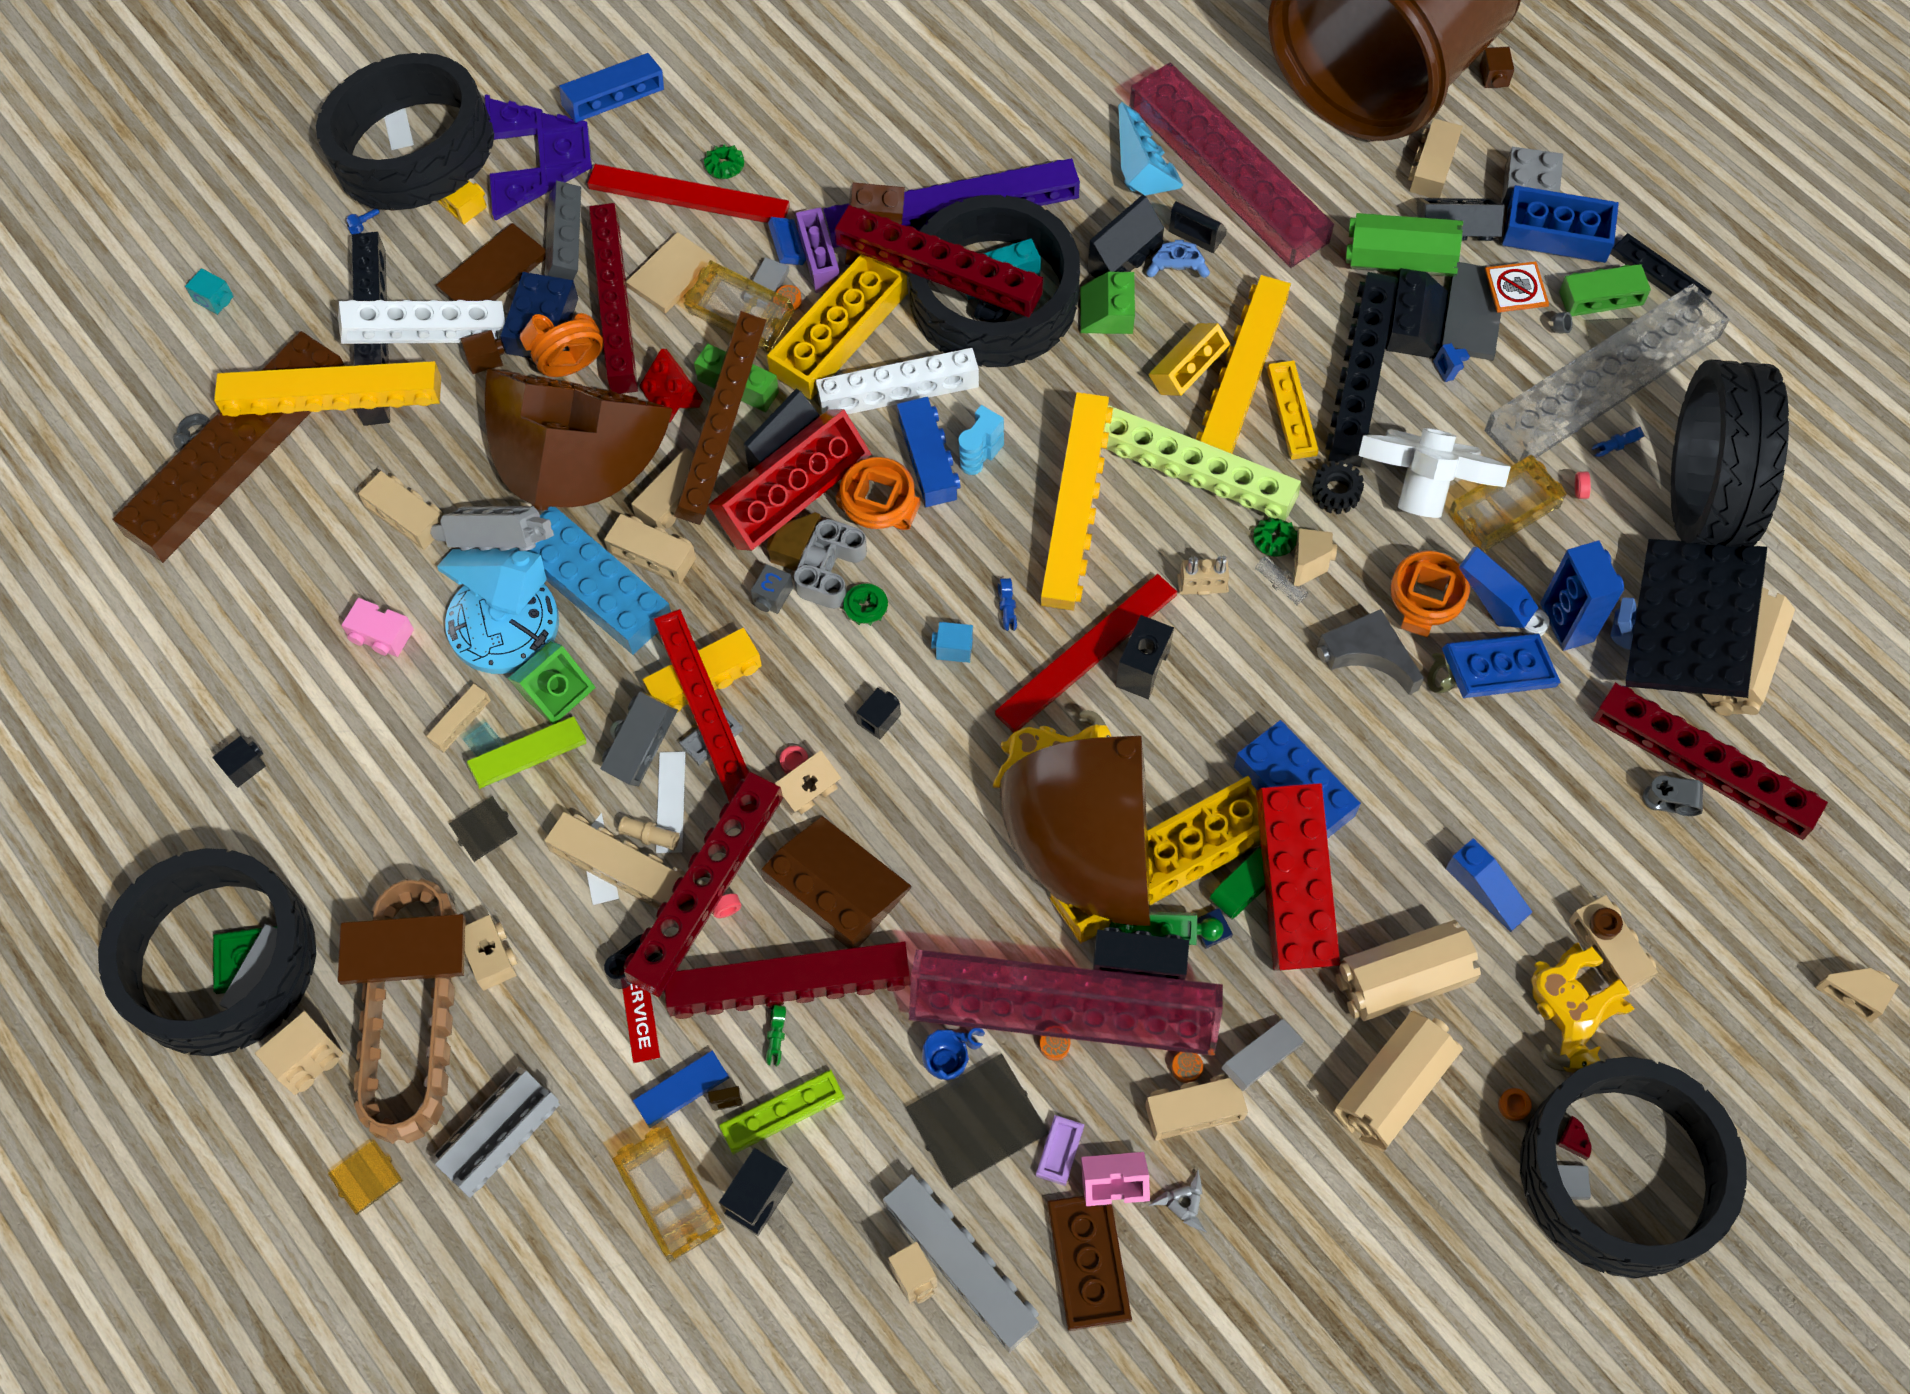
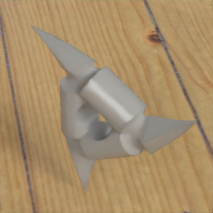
M1197 1170L1191 1186L1171 1190V1192L1166 1191L1148 1205H1168V1208L1181 1220H1184L1183 1223L1206 1232L1196 1217L1199 1210L1200 1195L1202 1194L1199 1170ZM1182 1197L1188 1198L1190 1206L1187 1208L1180 1206L1179 1199Z

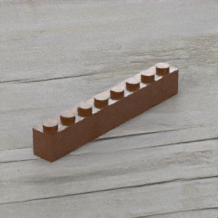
M740 311L674 517L700 525L705 516L766 319Z

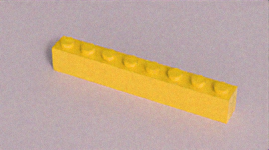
M1261 275L1258 284H1252L1248 297L1251 303L1250 305L1245 304L1241 315V320H1244L1243 325H1237L1233 340L1236 341L1235 347L1230 346L1225 360L1229 362L1227 368L1222 367L1218 378V382L1221 383L1220 388H1214L1210 400V403L1213 404L1212 410H1206L1202 422L1205 429L1204 432H1198L1196 440L1233 454L1287 303L1291 283Z
M435 361L217 373L214 401L223 416L231 417L244 414L265 415L267 413L281 412L290 414L299 411L319 412L321 410L335 409L345 411L354 408L374 409L376 407L390 406L395 408L408 405L428 406L430 404H440L441 374Z
M1076 393L1041 595V606L1074 611L1075 603L1081 602L1083 586L1079 585L1080 576L1086 575L1088 560L1083 559L1084 550L1090 551L1092 534L1087 532L1089 524L1094 525L1096 508H1092L1093 499L1099 498L1101 483L1096 482L1097 473L1103 474L1105 458L1100 457L1102 448L1107 449L1109 432H1104L1106 423L1111 424L1113 407H1108L1109 397Z

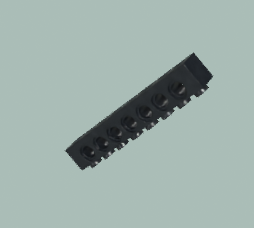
M378 231L352 234L353 300L387 301L386 250ZM388 343L354 344V366L389 364ZM376 407L374 409L355 408L363 426L390 423V407Z
M1368 272L1365 282L1360 281L1357 297L1361 298V302L1355 303L1352 318L1357 319L1356 324H1351L1348 339L1353 341L1352 346L1347 345L1343 361H1347L1348 366L1347 368L1342 367L1339 383H1343L1344 386L1343 390L1338 389L1334 405H1339L1338 412L1333 411L1330 427L1335 428L1334 434L1329 433L1325 449L1330 450L1328 461H1335L1337 463L1344 461V464L1348 465L1350 463L1353 466L1361 467L1363 457L1359 456L1363 435L1369 434L1399 280L1398 277Z

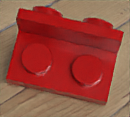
M661 349L642 380L640 389L649 401L672 408L671 422L679 408H699L704 399L667 349Z

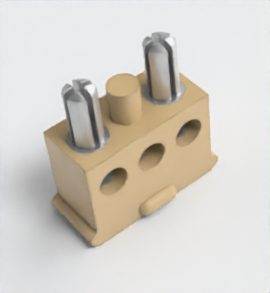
M1222 555V559L1221 556H1218L1217 559L1198 560L1194 556V559L1190 557L1189 560L1182 561L1181 572L1177 574L1179 594L1210 595L1213 593L1229 592L1228 560L1225 556Z

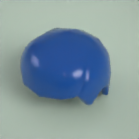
M936 1030L928 1035L922 1048L924 1067L931 1075L940 1080H952L964 1072L969 1060L966 1043L960 1041L952 1030Z

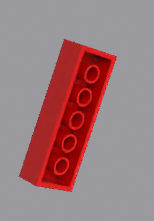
M829 409L710 502L708 506L736 549L752 551L841 480L852 465L868 458L872 454L845 409Z
M1322 783L1261 788L1256 791L1273 971L1340 966Z

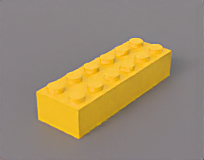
M861 254L767 355L769 372L777 375V379L794 390L797 388L805 397L812 400L817 394L816 380L832 377L908 294L907 275L889 264Z

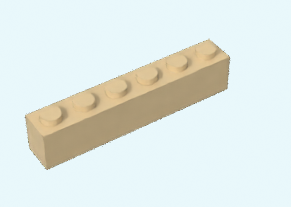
M563 812L544 840L550 852L656 909H659L663 902L669 901L673 894L672 889L676 880L679 877H684L686 872L677 867L670 869L663 865L664 862L653 854L649 853L646 856L638 852L639 849L629 841L624 840L621 843L613 838L614 835L602 827H599L597 830L589 826V822L578 814L571 816ZM699 880L698 882H696V885H699V886H703V885H706V884H707L706 882H704V881H702V880ZM684 903L680 910L688 911L693 908L694 903Z

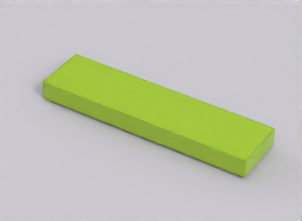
M573 716L467 761V765L479 789L587 744L586 738Z
M830 1069L719 1124V1127L732 1155L844 1100L845 1097Z

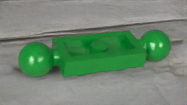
M1150 912V926L1126 925L1111 922L1109 927L1118 928L1124 933L1134 934L1135 931H1147L1152 936L1159 937L1175 934L1185 940H1189V945H1196L1197 935H1201L1207 941H1217L1221 938L1224 931L1222 923L1217 918L1210 917L1203 920L1202 923H1197V913Z

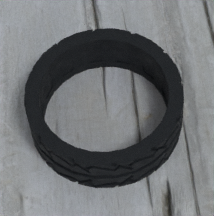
M399 54L381 59L380 62H373L354 72L342 84L340 83L328 95L321 107V113L318 114L316 122L317 139H320L318 143L343 190L355 201L357 200L361 204L376 209H413L431 204L432 201H438L455 193L481 170L491 153L489 150L492 149L494 141L493 125L489 122L491 118L474 79L461 64L438 54ZM429 103L447 104L460 109L458 116L449 129L428 146L411 154L381 160L364 159L352 155L356 144L370 127L385 116L400 109Z
M980 195L963 199V202L957 201L941 209L928 220V224L923 225L920 232L935 235L944 241L959 244L963 247L978 242L1001 241L1015 244L1032 239L1039 255L1051 265L1060 282V286L1053 297L1043 307L1033 312L1030 317L1025 316L1012 321L993 323L976 321L960 316L950 310L935 297L928 285V279L909 272L910 308L915 323L926 340L940 352L949 353L973 348L978 366L1009 367L1025 363V360L1031 361L1045 354L1060 341V337L1065 336L1073 323L1077 310L1080 258L1074 238L1063 222L1047 209L1045 210L1042 206L1023 198L1007 195L1006 197L1002 195Z
M1710 359L1704 361L1698 367V370L1695 371L1687 388L1679 414L1671 463V511L1673 522L1675 523L1674 527L1681 541L1704 545H1717L1720 543L1729 547H1741L1742 545L1753 547L1766 532L1781 491L1789 438V408L1785 382L1783 383L1780 370L1774 365Z
M203 848L183 852L179 857L175 855L152 866L136 879L135 884L131 883L116 901L106 920V927H103L98 947L100 979L106 997L120 1016L162 1046L183 1054L191 1052L190 1055L216 1056L235 1052L239 1047L243 1049L264 1039L282 1024L283 1019L286 1020L301 1002L310 983V975L313 974L316 959L315 931L307 908L296 894L273 871L269 870L267 866L254 857L234 850L227 852V849ZM231 886L246 887L266 894L274 907L278 927L276 947L271 963L260 982L242 1000L229 1009L211 1017L183 1021L169 1020L157 1016L151 1010L144 994L142 966L149 940L162 920L188 898L206 890Z
M1636 1057L1605 1059L1606 1062L1598 1061L1577 1070L1540 1104L1528 1122L1522 1140L1520 1177L1528 1205L1539 1226L1555 1244L1558 1243L1561 1250L1576 1261L1602 1273L1606 1271L1609 1275L1634 1279L1658 1276V1274H1665L1706 1253L1729 1232L1741 1212L1746 1192V1157L1740 1136L1737 1137V1129L1727 1111L1709 1090L1705 1091L1703 1085L1682 1070L1661 1062L1657 1064L1651 1059ZM1621 1093L1633 1095L1655 1104L1670 1114L1684 1128L1697 1148L1704 1168L1706 1188L1702 1211L1696 1225L1684 1240L1672 1244L1654 1246L1630 1243L1606 1233L1589 1221L1577 1208L1563 1185L1556 1156L1559 1124L1570 1104L1593 1094Z

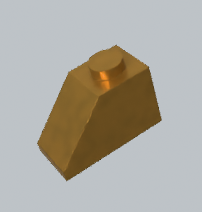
M814 512L786 523L777 530L775 536H770L766 549L769 551L771 563L796 571L805 547L809 544L817 524L821 522L819 513Z

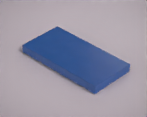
M1540 634L1447 643L1442 648L1462 698L1555 688L1561 683Z

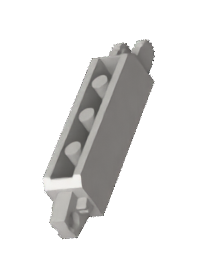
M534 506L461 507L450 514L443 515L440 521L441 524L433 525L430 533L433 539L446 541L447 547H460L461 551L470 550L475 547H479L480 551L499 548L500 551L519 548V551H527L535 548V543L554 536L550 520L540 518L539 511Z

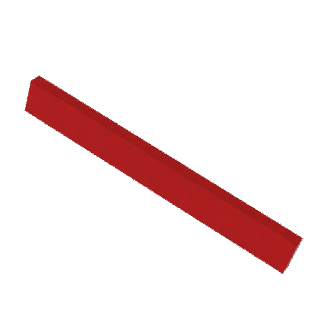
M600 164L594 165L587 183L588 188L591 190L768 223L771 217L786 218L790 207L789 200Z
M1156 574L995 710V716L1013 733L1020 730L1133 633L1140 615L1148 618L1153 617L1177 596V591L1159 574Z
M678 609L654 618V623L730 804L735 796L734 792L737 784L741 779H746L749 771L682 611ZM748 804L742 810L752 811L756 806Z

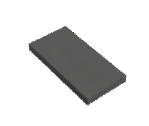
M1457 262V267H1453L1458 268L1457 276H1452L1442 345L1452 343L1455 349H1466L1470 357L1493 361L1496 354L1501 312H1496L1484 270L1486 266Z

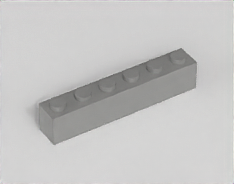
M911 1174L883 1198L884 1206L914 1242L917 1241L925 1255L1010 1353L1038 1328L1039 1321L1036 1319L1039 1316L1038 1312L1028 1300L1023 1303L1015 1295L1017 1291L1016 1286L1006 1275L1001 1278L993 1269L996 1264L989 1254L984 1250L979 1253L972 1245L975 1239L964 1226L959 1229L951 1220L954 1217L951 1210L943 1202L938 1205L930 1196L934 1192L923 1178L917 1180Z

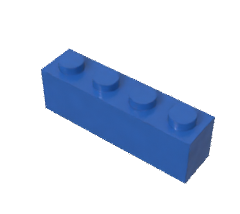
M646 53L559 85L561 104L573 121L577 123L664 90L663 71L650 54Z
M928 397L897 404L898 421L925 507L957 500V489L961 488L957 472L952 473L951 470L953 458L950 450L945 451L943 445L946 444V437L943 428H938L936 423L939 421L936 406H931Z

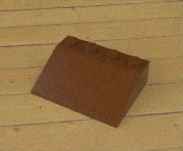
M823 816L782 846L761 869L764 881L848 949L860 947L912 888L909 883Z

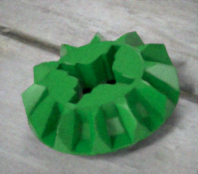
M725 143L723 147L714 145L712 151H707L706 158L704 159L706 171L718 179H728L738 175L745 163L742 150H737L735 145L728 147ZM726 157H728L729 161H723L722 163H720L719 159H725Z
M1269 517L1267 520H1260L1254 529L1253 540L1256 547L1262 553L1273 557L1284 556L1295 548L1297 530L1294 529L1292 522L1288 523L1282 519ZM1279 529V535L1281 537H1278L1277 540H1275V542L1272 543V534L1274 533V531Z
M860 584L851 588L845 595L843 602L844 611L849 620L852 619L858 625L863 623L871 626L873 622L881 621L883 615L887 613L888 599L885 592L878 586ZM870 597L872 608L868 607L866 611L862 612L860 604H864Z

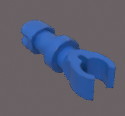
M1641 427L1630 430L1622 435H1613L1611 440L1602 441L1592 447V450L1598 448L1601 450V452L1594 456L1601 457L1612 450H1622L1624 445L1634 443L1645 437Z
M1011 578L1000 579V584H998V594L1001 600L999 607L1003 611L1004 617L1002 621L1006 631L1009 630V623L1013 631L1017 629V618L1014 615L1016 602L1012 600L1013 588Z

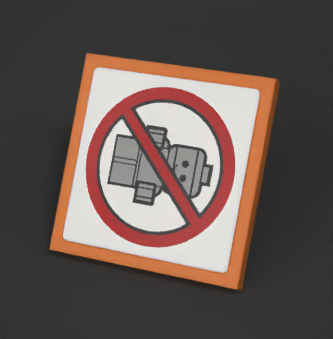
M1536 261L1485 267V274L1497 313L1549 306Z

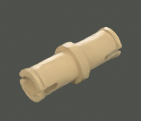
M627 816L621 819L618 828L619 834L639 839L642 844L650 845L652 843L672 851L676 849L680 839L678 832L657 827L654 822L644 823Z

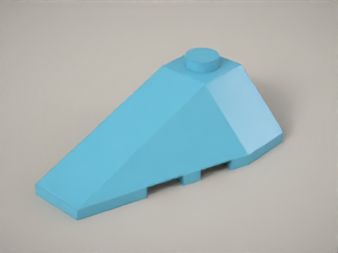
M1121 102L1118 105L1121 170L1125 177L1124 183L1130 190L1134 192L1137 190L1145 196L1180 189L1183 183L1176 168L1170 162L1166 164L1162 158V155L1165 153L1164 150L1150 138L1153 134L1140 114Z
M499 548L480 551V549L465 551L452 549L437 566L438 571L457 584H463L468 587L474 596H481L486 600L487 605L493 609L513 615H518L547 580L541 555L529 551H519L518 548L500 551Z

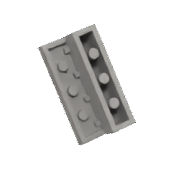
M519 1066L429 1159L471 1198L507 1162L509 1157L530 1138L532 1133L553 1114L560 1105L558 1103L559 1100L550 1091L543 1088L525 1069Z

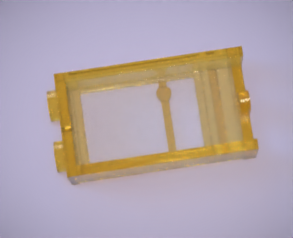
M711 260L706 267L701 269L698 281L693 289L687 292L685 302L683 303L689 314L695 315L731 334L740 311L766 319L758 348L768 354L795 311L790 299Z
M1531 454L1511 466L1506 487L1481 484L1455 499L1448 515L1474 546L1486 553L1493 546L1553 510L1559 509L1566 493L1563 486L1550 476L1544 464L1537 461Z
M668 1126L663 1129L657 1127L649 1131L645 1135L644 1140L636 1145L633 1143L625 1145L617 1151V1156L612 1158L669 1263L725 1230Z

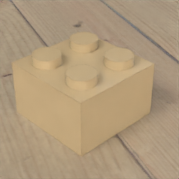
M305 1011L255 1052V1055L273 1076L294 1095L309 1089L313 1085L315 1078L323 1071L332 1069L344 1054L327 1033Z

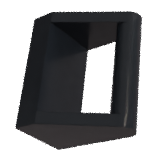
M1177 201L1172 206L1169 232L1214 254L1226 236L1227 229L1221 222Z

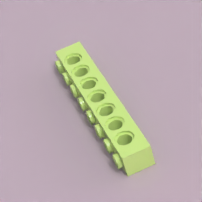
M1113 407L1111 424L1106 423L1104 432H1109L1106 450L1114 452L1121 458H1129L1139 462L1146 468H1154L1164 472L1171 478H1179L1189 482L1196 488H1204L1214 492L1221 498H1229L1239 502L1246 508H1254L1264 512L1271 518H1279L1286 521L1299 496L1300 480Z

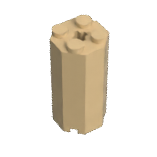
M1762 589L1748 698L1702 694L1709 704L1715 707V711L1718 714L1730 716L1732 714L1757 715L1759 713L1795 612V608L1786 596L1777 593L1776 597L1768 595V589Z
M1452 920L1343 958L1339 966L1340 973L1335 974L1339 989L1341 991L1345 990L1349 999L1347 1005L1353 1019L1360 1017L1363 1021L1476 982L1481 972L1480 967L1476 969L1473 967V961L1478 960V956L1467 930L1463 926L1456 928L1458 922Z
M1411 1011L1337 1105L1333 1112L1349 1132L1353 1133L1354 1130H1357L1362 1134L1359 1140L1366 1145L1384 1152L1457 1056L1463 1051L1462 1046L1447 1033L1449 1028L1443 1021L1437 1018L1431 1021L1420 1013Z

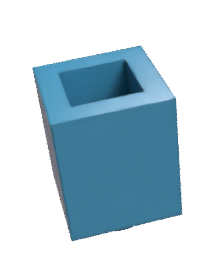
M939 622L938 632H933L931 649H936V659L970 663L973 625Z

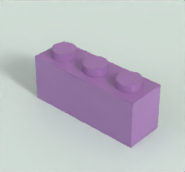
M820 207L797 212L798 233L815 293L827 291L837 281L840 274L822 209Z

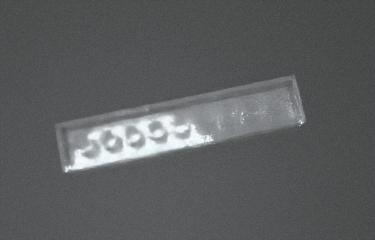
M1691 284L1492 412L1484 431L1519 468H1522L1719 339L1730 319L1696 285Z

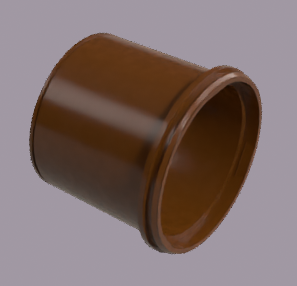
M1271 0L1268 31L1272 50L1283 76L1296 95L1310 110L1322 120L1344 133L1366 140L1387 141L1408 136L1422 129L1436 116L1444 104L1450 85L1511 23L1519 9L1521 0Z

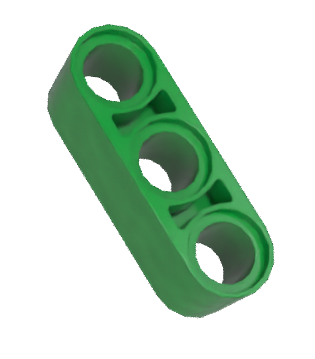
M1261 846L1226 878L1209 898L1231 920L1237 917L1265 890Z

